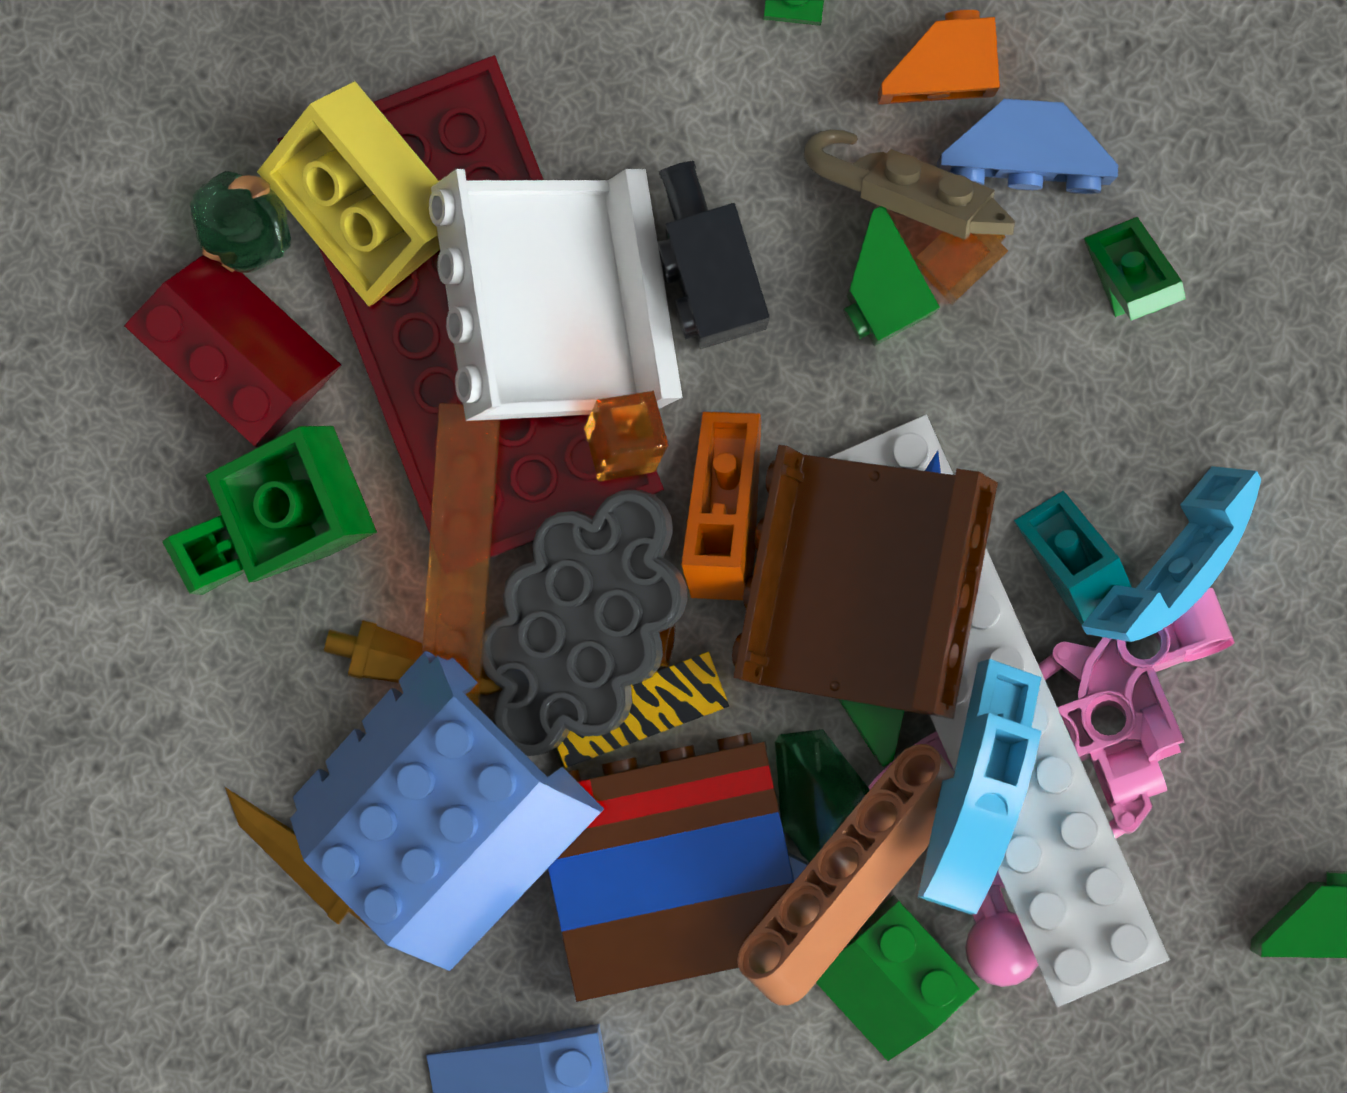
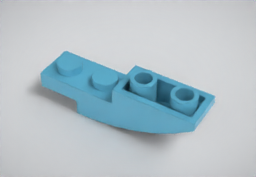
M992 659L978 662L954 777L942 780L918 898L964 913L977 914L1004 858L1032 775L1042 731L1031 727L1042 677Z

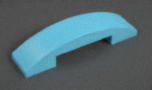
M1211 466L1180 504L1189 521L1187 526L1136 588L1119 585L1112 587L1081 625L1087 635L1132 642L1159 632L1186 613L1210 588L1235 551L1257 499L1261 483L1258 472Z

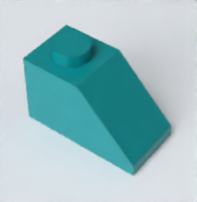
M1064 490L1014 520L1062 600L1081 624L1085 622L1114 585L1132 587L1119 556Z

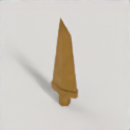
M363 620L358 636L331 629L327 635L324 652L350 658L349 677L361 680L362 678L399 683V679L425 651H428L436 657L439 656L445 660L454 658L478 682L469 693L490 695L502 691V688L485 674L481 665L379 627L377 623Z
M225 787L239 826L328 914L327 916L339 925L349 912L372 930L303 860L293 829Z

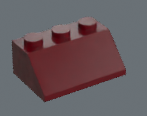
M215 247L207 251L213 255L223 256ZM204 255L166 280L124 325L125 328L257 448L272 441L342 366L239 269L236 268L235 271L231 272L222 266L221 262L212 260Z

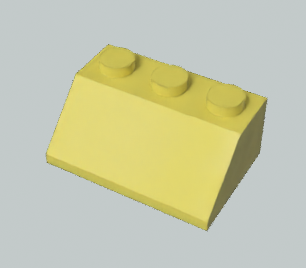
M356 81L310 103L257 171L261 178L269 183L271 190L368 306L376 303L440 250L437 226L433 224L429 214L431 187L439 181Z

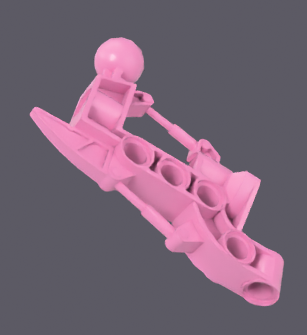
M1209 588L1177 620L1153 634L1160 643V650L1150 659L1142 660L1132 656L1126 647L1127 641L1103 637L1096 648L1060 642L1054 647L1053 653L1038 664L1045 681L1062 669L1080 683L1078 700L1057 708L1081 761L1091 759L1114 818L1109 821L1115 838L1124 833L1130 834L1135 832L1152 809L1149 797L1167 791L1158 761L1180 753L1181 750L1178 744L1184 742L1156 672L1182 662H1190L1210 656L1235 644L1213 588ZM1103 706H1113L1122 711L1126 720L1123 729L1117 734L1109 736L1096 731L1091 723V719L1097 709ZM937 731L915 744L933 746L953 769ZM891 762L871 782L867 789L858 798L856 802L857 805L860 803V801L865 797V795L870 791V789L875 785V783L879 780V778L884 774V772L889 768V766L893 762ZM997 871L977 914H972L975 924L968 933L965 948L967 961L977 976L989 984L1005 987L1017 985L1029 978L1037 968L1038 962L1017 914L1010 912L1007 908L1000 889L1005 887Z

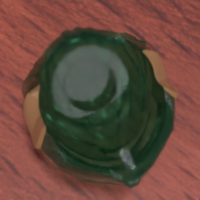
M224 171L213 177L208 183L202 184L200 189L195 191L189 206L191 208L190 212L196 231V238L200 249L203 251L202 255L221 262L222 266L229 271L240 273L256 272L270 265L277 258L283 257L284 252L290 247L291 236L284 203L270 189L269 183L257 176H244L235 172Z

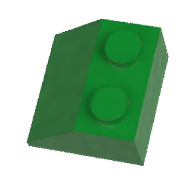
M299 426L205 475L249 583L331 556L377 533L334 426Z
M894 895L868 918L816 982L887 1061L935 1031L980 989Z

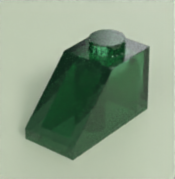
M823 729L779 734L775 741L782 826L809 863L870 791Z

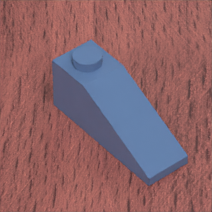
M600 1024L426 1055L433 1093L608 1092L610 1082Z

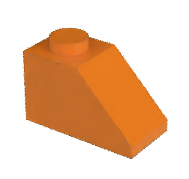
M957 10L946 13L945 20L936 21L881 83L878 91V104L994 97L1000 88L995 17L980 18L978 10Z

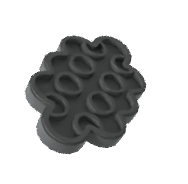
M643 490L619 491L608 497L598 508L594 516L581 511L558 512L547 518L536 531L532 544L534 562L524 564L515 569L506 579L503 588V604L506 615L492 621L483 632L479 644V657L485 674L502 688L493 712L494 724L526 756L546 754L559 747L570 731L586 737L604 735L619 728L628 717L632 705L631 685L651 678L660 667L663 650L659 632L675 625L684 613L688 598L687 585L681 572L672 563L663 558L673 534L672 517L666 505L654 494Z

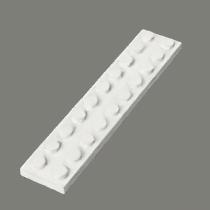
M927 414L828 457L925 471L938 450L941 473L953 475ZM985 549L954 719L932 715L930 717L955 771L978 662L992 659L1042 677L1031 727L1042 731L1026 796L998 873L1057 1007H1060L1170 959L987 549Z

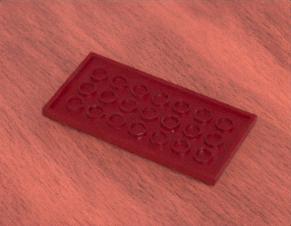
M495 55L373 102L438 181L456 169H465L466 180H544ZM284 137L278 138V139H277L278 143H280V141H281ZM320 249L445 575L452 574L533 542L536 531L542 523L558 512L581 511L594 516L602 503L619 491L643 490L654 495L664 491L634 412L466 421L464 405L459 400L455 387L458 366L455 346L449 339L446 327L449 306L446 286L442 283L438 274L440 250L376 303L368 306Z

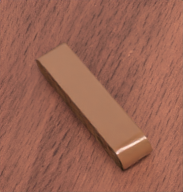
M927 744L911 746L894 760L743 943L737 959L739 970L771 1002L783 1006L791 1005L803 998L928 847L942 780L953 778L955 773L933 746Z

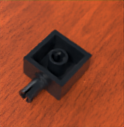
M687 161L659 171L675 221L666 223V240L658 242L661 264L668 284L679 281L683 297L675 299L677 305L675 308L684 338L686 340L696 337L699 349H704L766 330L770 316L735 202L708 210L695 170V161Z

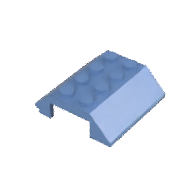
M425 651L399 679L403 693L391 688L362 720L366 734L359 729H354L325 761L329 773L318 769L293 796L297 811L290 820L303 860L386 945L450 971L596 819L604 808L563 767L547 777L465 695L478 682L454 658L445 660Z

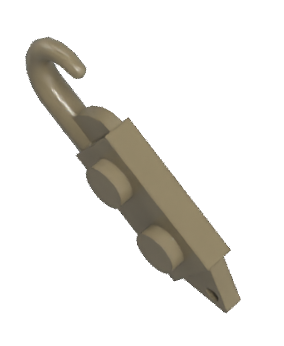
M831 129L820 131L811 136L804 146V159L812 171L823 178L861 192L862 199L964 240L971 233L1013 235L1015 221L994 200L995 190L973 182L965 176L953 174L920 161L914 156L892 149L887 153H870L859 158L853 164L825 153L823 149L831 144L844 143L853 145L857 143V136L844 130Z

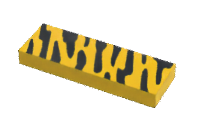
M706 652L658 670L651 678L631 685L632 705L628 717L619 728L604 735L586 737L570 731L564 741L557 747L564 767L568 768L729 707L710 653Z

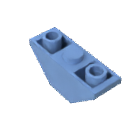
M1003 99L948 147L937 161L938 168L956 175L965 176L981 185H984L985 177L1008 178V187L1019 190H1039L1043 188V181L1066 182L1067 192L1096 194L1101 192V185H1110L1118 177V164L1063 102Z

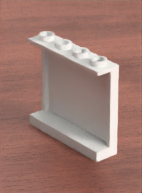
M456 169L431 187L429 214L431 221L437 226L440 246L438 274L440 280L446 286L449 306L446 327L449 339L455 346L458 366L455 387L457 396L464 405L466 421L652 412L683 398L646 169H625L609 180H466L465 169Z

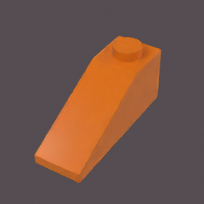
M703 412L681 564L691 598L743 601L745 584L752 575L755 556L754 538L757 526L761 415L759 413Z

